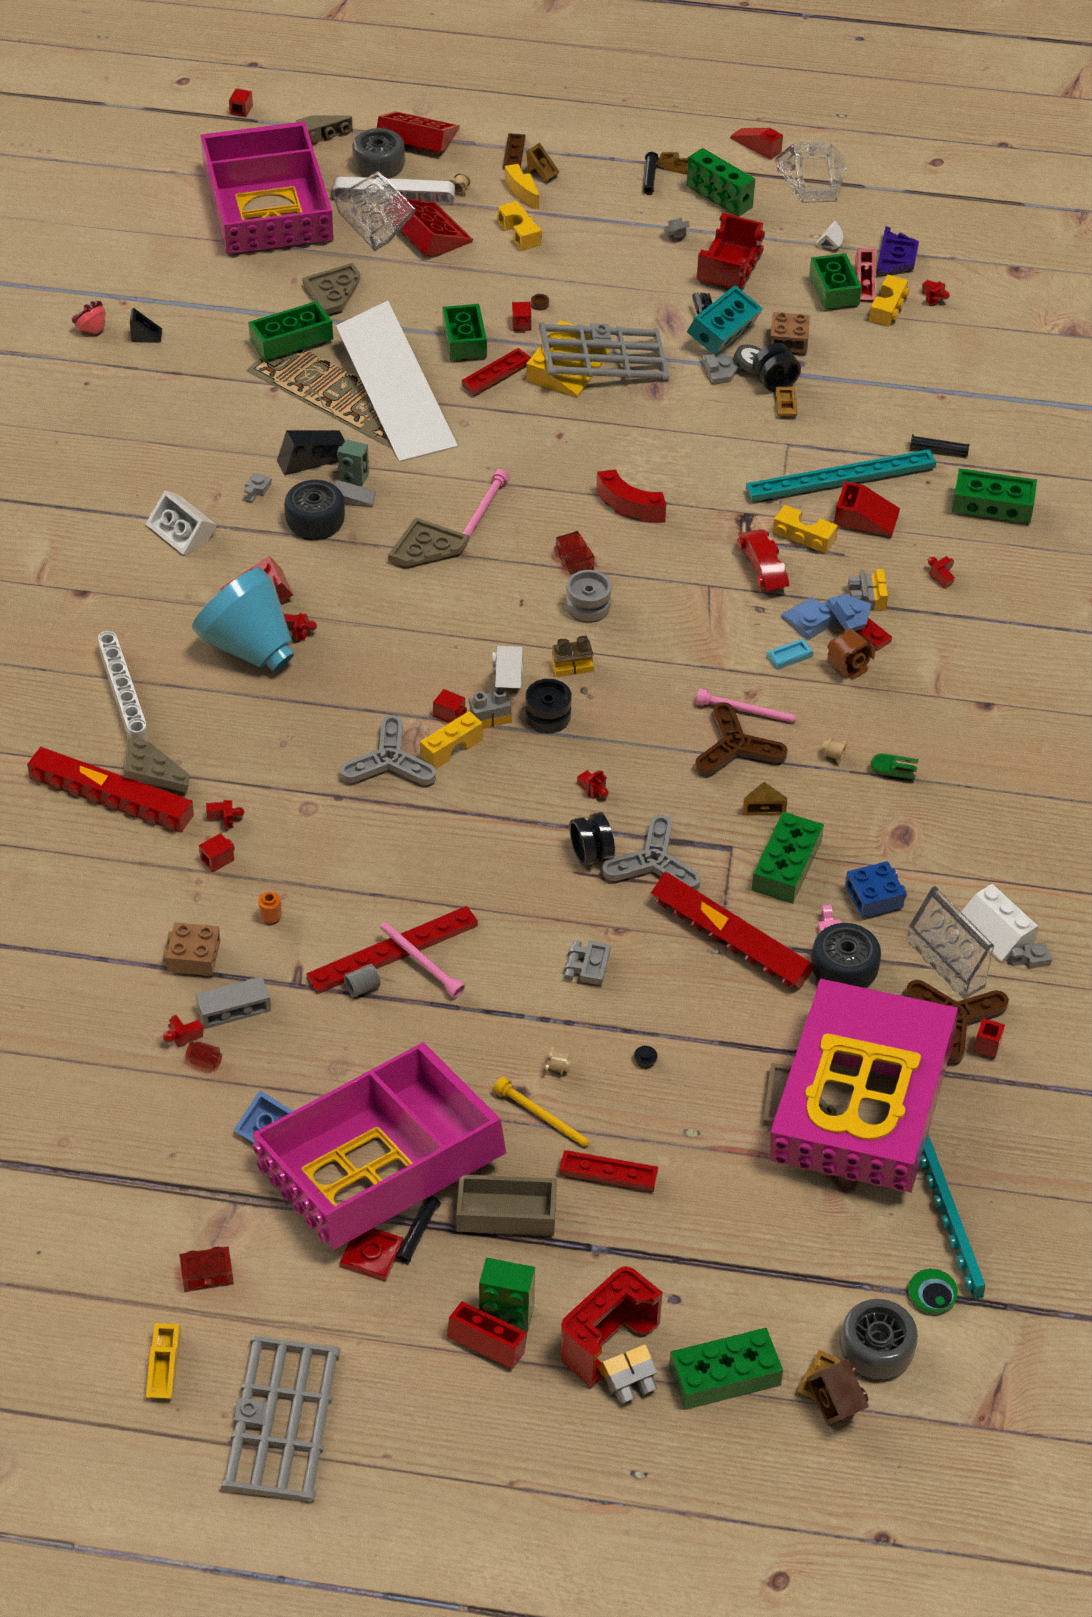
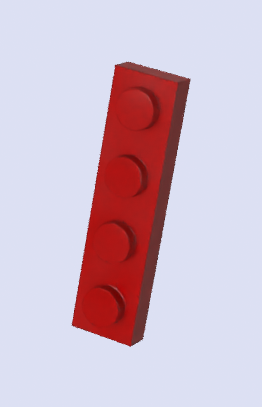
M517 348L462 379V386L475 395L526 366L531 357Z
M568 1150L563 1152L559 1175L652 1192H654L658 1174V1166Z

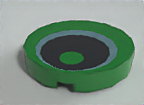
M929 1268L920 1270L913 1275L909 1282V1300L911 1299L913 1306L924 1314L941 1315L942 1312L950 1311L957 1301L958 1288L955 1280L949 1274L939 1269Z

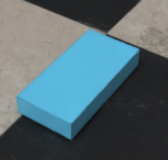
M800 639L767 651V657L778 670L813 657V651L804 639Z

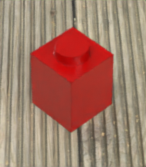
M236 88L229 99L230 115L247 117L253 107L252 91Z
M512 302L513 331H531V302Z
M443 689L433 701V717L448 723L467 712L465 697Z
M219 833L199 845L200 860L213 873L235 860V846L230 839H226Z
M983 1018L976 1035L973 1052L996 1058L1005 1024Z

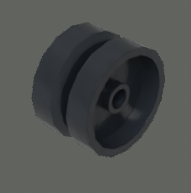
M772 343L765 346L756 354L753 360L752 368L765 388L771 392H775L776 387L792 386L801 374L800 363L793 356L788 346L783 343Z
M545 678L532 683L526 690L525 718L528 724L541 732H555L566 727L571 720L572 693L570 688L562 681Z
M603 812L590 814L587 820L584 817L571 819L569 823L570 838L575 855L582 866L594 864L597 858L600 861L614 858V838L610 824Z

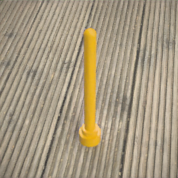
M501 1076L494 1084L492 1091L498 1096L510 1097L581 1146L586 1147L589 1145L588 1138L513 1089L514 1086L511 1085V1081L504 1076Z

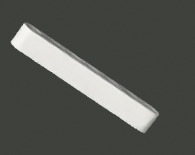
M337 177L333 183L332 196L342 201L392 203L394 197L432 201L437 205H450L454 201L455 185L450 181Z
M104 631L98 636L100 655L128 739L129 737L134 739L140 738L147 742L146 721L119 641L114 632Z

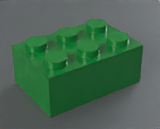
M846 253L811 257L809 276L824 309L860 305L862 287Z
M468 304L442 307V324L449 359L461 360L487 357V337L480 305Z
M486 1257L479 1281V1309L528 1332L534 1310L535 1267Z

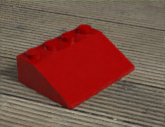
M397 111L378 116L377 128L389 129L399 134L405 146L407 144L413 145V148L418 150L427 148L430 149L429 152L437 154L447 149L460 125Z
M394 197L386 215L392 221L391 223L397 226L401 233L407 236L411 243L420 249L422 254L427 256L440 255L473 242V238L439 205L432 201Z

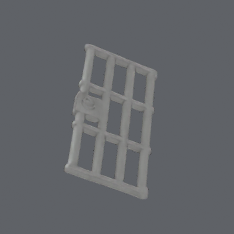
M539 323L548 375L565 374L587 375V377L609 376L626 377V379L652 378L669 380V371L658 328H621L620 326L609 327V324L590 323V326ZM546 332L578 333L579 339L547 338ZM584 334H590L591 340H585ZM611 335H617L618 341H612ZM623 335L654 337L655 343L624 342ZM549 346L581 347L582 354L550 352ZM587 348L620 349L621 355L588 354ZM626 349L657 351L658 357L627 356ZM552 360L584 361L585 368L553 366ZM590 362L623 363L624 370L591 368ZM629 363L660 365L661 371L630 370Z
M252 1336L250 1339L252 1346L245 1382L241 1384L242 1397H238L234 1417V1425L236 1427L235 1432L231 1434L233 1442L225 1481H222L221 1488L227 1491L313 1503L316 1494L314 1484L319 1456L324 1448L322 1439L328 1405L332 1402L330 1393L336 1360H339L341 1349L333 1346ZM262 1347L277 1349L270 1386L255 1384ZM287 1350L302 1352L295 1390L280 1388ZM312 1354L327 1356L320 1393L305 1391ZM252 1394L268 1395L267 1402L252 1399ZM278 1397L293 1399L286 1439L270 1437ZM303 1400L319 1402L312 1442L296 1440ZM246 1427L261 1428V1434L245 1433ZM243 1442L258 1444L251 1484L235 1482ZM269 1446L284 1448L277 1488L261 1486ZM294 1449L310 1452L303 1492L287 1489Z

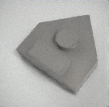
M720 352L716 355L706 354L701 357V361L712 384L731 381L734 374L741 369V364L736 363L733 357Z

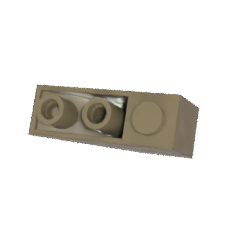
M311 115L296 120V122L305 121L312 144L353 131L352 116Z

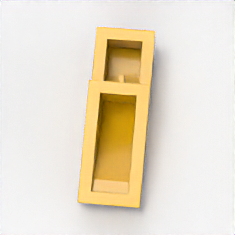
M519 164L505 166V182L510 190L527 205L534 209H539V192L531 174H523Z
M154 1323L152 1346H150L146 1398L172 1399L182 1328L180 1324Z

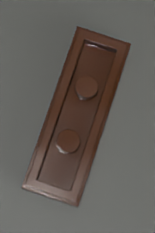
M508 133L503 170H505V166L519 164L521 168L526 140L525 134Z

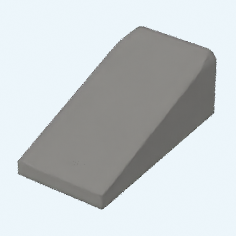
M335 481V486L343 494L345 505L373 507L375 491L347 482Z

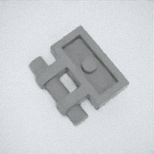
M574 940L568 951L569 960L565 963L564 978L572 981L575 974H580L581 982L602 985L611 951V944L589 941L586 948L581 947V941ZM584 958V962L578 963V959Z

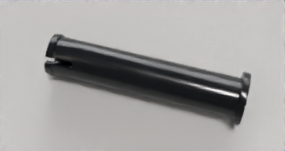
M648 152L645 155L646 169L643 192L647 195H651L654 192L656 163L659 159L658 154L655 152Z
M912 434L910 449L912 447L930 449L932 451L968 456L970 444L917 437Z
M432 1195L422 1200L423 1203L396 1254V1259L401 1263L409 1264L411 1262V1258L436 1208H439L441 1205L439 1199Z

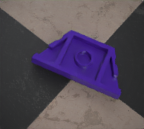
M885 226L876 275L914 269L919 241L909 238L901 232L897 235L891 232L890 227Z

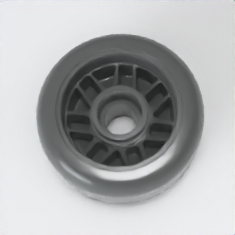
M373 128L361 132L356 136L352 144V158L355 169L360 174L369 178H389L399 173L405 164V145L401 136L385 128Z
M870 1299L857 1304L846 1315L841 1330L840 1348L844 1359H848L849 1363L854 1365L858 1374L871 1379H889L904 1372L911 1364L917 1346L918 1331L912 1316L902 1306L885 1299Z

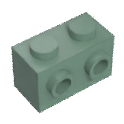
M346 439L337 451L340 481L363 486L369 475L368 445Z

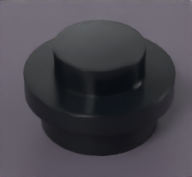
M640 1046L634 1052V1060L640 1067L649 1068L657 1061V1052L650 1046Z

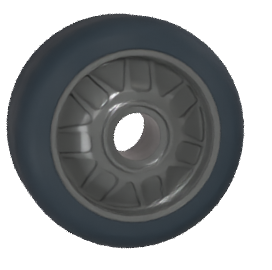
M306 480L293 486L285 497L286 522L289 528L297 535L312 539L324 538L338 531L344 522L345 506L343 494L339 488L330 482Z
M853 923L833 924L822 930L815 939L811 963L814 965L813 973L818 981L824 979L866 988L875 980L878 974L881 948L876 937L868 929Z

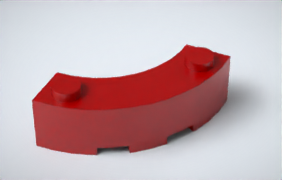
M616 469L597 471L596 490L598 495L606 505L612 506L616 513L626 518H629V516L640 518L641 522L665 523L667 505L663 492H650L632 487L622 480Z
M764 529L738 533V548L750 559L757 574V586L761 591L789 587L784 562L778 559L779 549L774 539L769 540V533Z

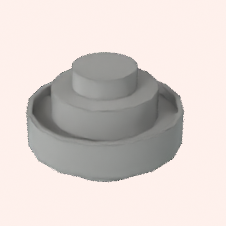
M682 218L668 221L669 226L663 227L664 233H669V236L673 235L675 239L684 236L683 232H687L686 228L690 227L689 221L682 222Z

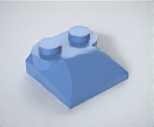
M813 597L781 614V618L807 640L839 622L826 602L821 603Z
M259 1091L234 1128V1131L254 1143L252 1133L290 1114L293 1110L264 1092Z

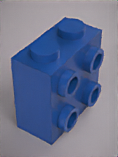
M888 861L847 871L845 887L862 918L903 908L907 892L904 885L900 884L896 870L891 868Z

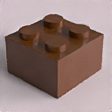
M848 1359L806 1378L827 1425L869 1407L867 1403L868 1395L864 1388L860 1387L856 1379L858 1377L854 1365L849 1363Z

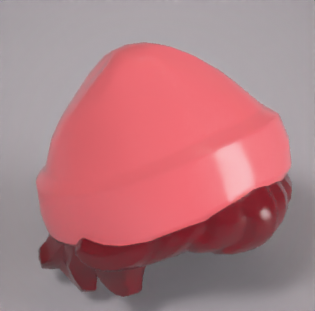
M91 301L90 305H84L82 312L72 317V323L75 324L79 331L98 334L103 330L106 311L102 302Z

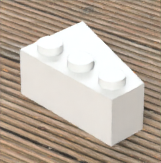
M497 646V652H493L492 657L493 675H496L495 687L521 688L523 681V647Z

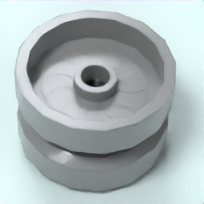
M583 570L573 574L568 579L566 589V608L568 613L580 621L587 622L604 618L609 613L611 606L612 585L610 579L605 574L595 570Z

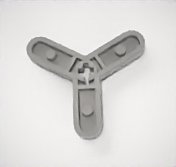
M389 715L381 722L379 750L342 764L340 776L343 781L354 783L389 769L418 784L430 785L436 780V769L431 764L401 751L403 722L400 717Z
M657 815L651 819L645 850L609 859L603 863L602 867L603 876L609 881H619L651 871L662 876L664 871L695 890L700 887V875L667 853L672 821L665 815Z

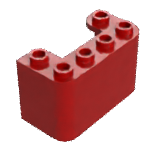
M722 213L719 221H721L720 229H716L715 239L709 250L701 249L698 254L697 280L730 289L736 285L741 289L745 287L746 278L751 276L752 267L756 266L758 256H762L764 250L762 241L765 237V231H763L762 222Z
M627 1266L617 1269L563 1318L560 1342V1358L563 1364L590 1387H593L602 1378L597 1368L601 1364L597 1359L602 1354L601 1346L624 1324L639 1335H646L652 1332L660 1324L663 1292L635 1269Z

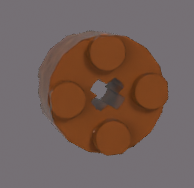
M852 629L846 630L845 633L841 634L837 639H832L827 645L829 649L827 658L829 664L845 677H851L852 679L865 673L868 670L866 665L869 663L870 658L873 660L875 658L874 646Z

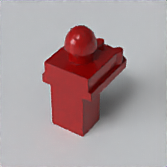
M928 279L922 283V293L926 294V302L929 305H936L942 299L946 300L950 297L949 292L945 290L944 283L940 281L936 283Z
M947 556L940 560L930 557L928 559V564L931 566L929 575L933 580L936 579L944 589L951 586L955 577L949 570L952 568L954 560L952 558L949 559Z
M284 614L288 629L293 631L296 641L305 640L308 631H314L317 628L316 622L309 621L307 614Z
M586 770L577 776V784L586 790L588 797L590 796L594 799L599 795L602 798H606L609 795V791L606 788L607 777L603 774L602 770H598L593 774Z
M232 800L206 803L207 820L224 819L225 830L234 828L233 817L239 818L245 813L242 807L233 808Z
M173 1015L169 1019L170 1024H168L170 1030L163 1034L165 1042H172L174 1040L176 1045L180 1047L185 1046L187 1042L203 1037L204 1026L199 1020L183 1025L179 1017Z

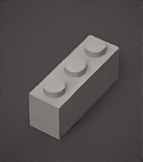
M263 977L251 978L247 981L228 984L224 987L196 994L197 1009L204 1029L271 1011L270 996Z

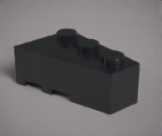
M286 430L277 463L285 476L338 462L337 451L344 444L345 439L340 430Z

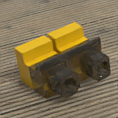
M586 635L579 636L577 642L571 643L566 638L558 639L557 645H553L551 664L555 677L574 675V670L576 674L594 672V654Z

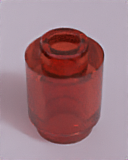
M200 1041L196 1043L191 1042L186 1051V1060H189L191 1064L213 1070L220 1065L222 1053H220L219 1047Z

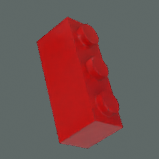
M461 1301L449 1316L447 1337L513 1369L525 1353L527 1332Z

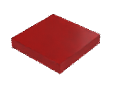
M372 1228L349 1242L341 1258L340 1267L386 1282L404 1238Z

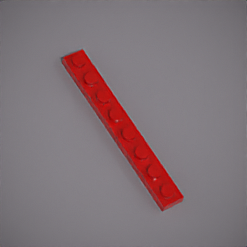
M465 906L405 931L401 935L421 951L478 927V920L469 907ZM389 938L306 973V976L315 993L320 994L345 983L344 976L347 973L369 964L379 969L410 954L392 938Z

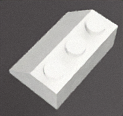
M166 490L146 522L149 528L183 555H187L208 542L217 524L182 496Z
M993 884L976 893L956 918V922L1000 963L1013 956L1012 949H1023L1024 945L1033 944L1038 925Z

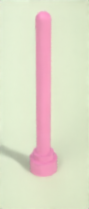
M497 469L493 474V484L463 534L469 535V538L499 487L506 485L509 480V474L506 471Z
M699 688L696 705L699 706L716 705L720 702H726L731 704L735 710L790 723L796 720L793 714L712 696L705 689Z
M387 922L381 924V930L445 985L444 988L448 995L455 999L464 991L465 984L446 975Z

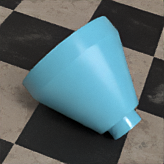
M261 567L244 573L222 589L201 610L192 624V629L203 642L259 668L268 666L273 673L285 666L295 655L289 647L292 639L274 582Z

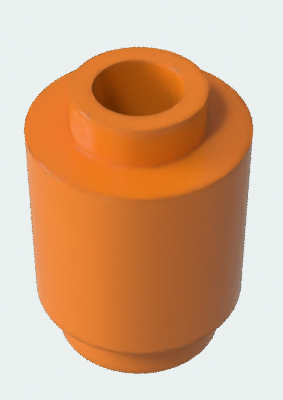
M275 892L263 893L258 899L260 918L267 924H275L282 916L281 898Z

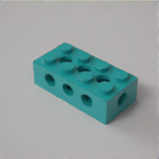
M734 285L694 318L687 333L709 352L716 355L752 326L763 308Z

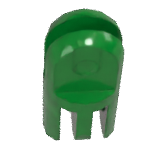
M878 753L873 756L871 767L878 774L915 780L916 775L895 770L917 772L916 766L897 763V761L918 764L919 759Z

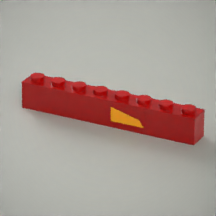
M41 746L27 763L29 777L36 782H42L55 789H61L72 795L103 804L111 809H117L130 816L142 818L150 823L164 826L169 830L182 833L194 816L192 800L136 780L124 778L122 775Z
M664 871L651 891V894L656 898L654 902L663 908H666L668 905L674 909L672 911L674 915L682 920L684 917H687L691 920L690 925L699 931L702 928L709 931L708 936L715 941H725L727 943L725 947L736 954L738 951L744 953L745 960L753 965L758 962L764 966L762 968L764 972L772 977L777 974L782 978L780 982L791 989L793 986L801 989L814 969V965L804 957Z

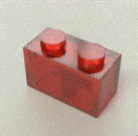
M578 531L556 537L554 553L557 558L561 559L565 571L568 570L572 576L579 571L594 570L595 556Z
M217 1246L201 1251L191 1250L179 1254L184 1292L234 1285L229 1246Z

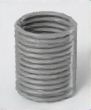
M372 964L358 970L356 969L344 976L345 985L352 997L366 993L374 988L376 989L381 985L379 974Z

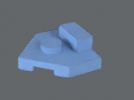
M846 594L827 600L826 604L845 630L852 629L857 631L864 629L871 603Z

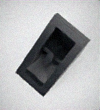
M131 309L130 330L132 342L159 343L161 341L162 328L137 309Z

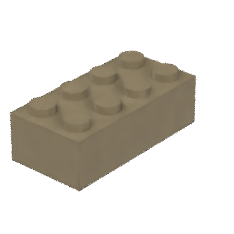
M464 1175L460 1177L456 1213L457 1232L554 1236L557 1179Z

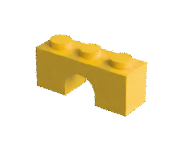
M517 201L497 206V221L505 231L514 229L513 241L521 251L541 245L542 230L534 223L533 218L526 213L524 207H521Z
M887 274L882 284L881 296H876L871 305L870 322L890 327L893 320H897L899 309H902L904 305V298L907 299L910 292L907 279Z
M784 504L774 518L772 533L826 554L836 541L838 525L821 518L814 525H805L801 523L802 511Z
M468 711L421 740L420 759L431 764L435 769L450 761L451 751L457 744L468 750L483 740V723Z

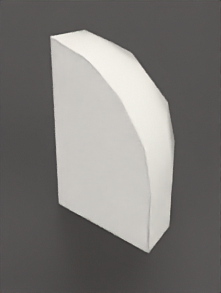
M836 221L825 230L815 245L820 249L835 250L841 245L844 238L843 232Z

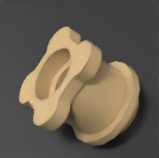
M459 172L455 174L450 182L455 185V193L465 196V188L470 185L471 180L467 174Z
M832 737L828 741L825 740L821 752L824 753V758L828 756L837 759L836 764L840 765L845 755L848 741L844 740L843 743L834 741Z
M551 1046L544 1072H547L548 1069L561 1072L560 1075L563 1074V1071L568 1072L572 1061L571 1058H568L569 1053L554 1051L555 1047Z

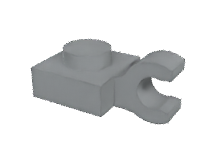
M253 473L245 484L244 493H247L245 501L253 502L258 494L264 495L271 486L272 479Z
M1045 942L1024 945L1023 949L1014 948L1012 949L1013 956L1009 957L1013 966L1027 963L1029 968L1049 966L1052 962Z

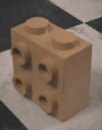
M773 312L770 344L783 343L788 346L791 352L807 353L810 315Z
M174 922L173 930L169 931L167 936L168 949H164L163 962L167 964V971L213 976L221 941L219 926Z

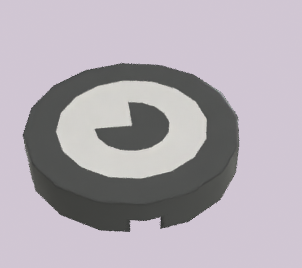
M749 344L741 345L734 354V360L736 363L741 364L740 367L743 370L755 374L752 368L753 360L761 348Z

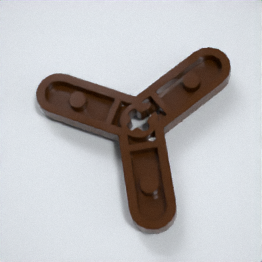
M720 702L713 708V718L721 740L696 758L695 770L701 775H711L738 755L772 763H781L786 760L788 749L781 742L744 734L733 706L726 702ZM732 738H734L735 742L739 745H735V743H732Z
M921 980L909 982L906 988V997L958 1008L957 1013L960 1015L957 1016L956 1036L948 1061L950 1064H956L963 1060L967 1024L1002 1014L1007 1010L1009 1002L1008 996L998 990L957 1002Z

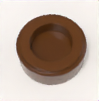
M545 294L532 296L531 307L538 311L546 310L549 307V297Z

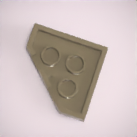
M353 263L303 277V285L327 315L343 310L360 280V272Z
M415 517L388 554V561L407 567L458 555L469 542V535Z
M129 737L126 747L124 778L187 793L190 774L150 742L140 738L134 739Z
M771 1063L763 1120L764 1126H773L792 1067L791 1065ZM820 1098V1109L827 1115L836 1116L837 1110Z

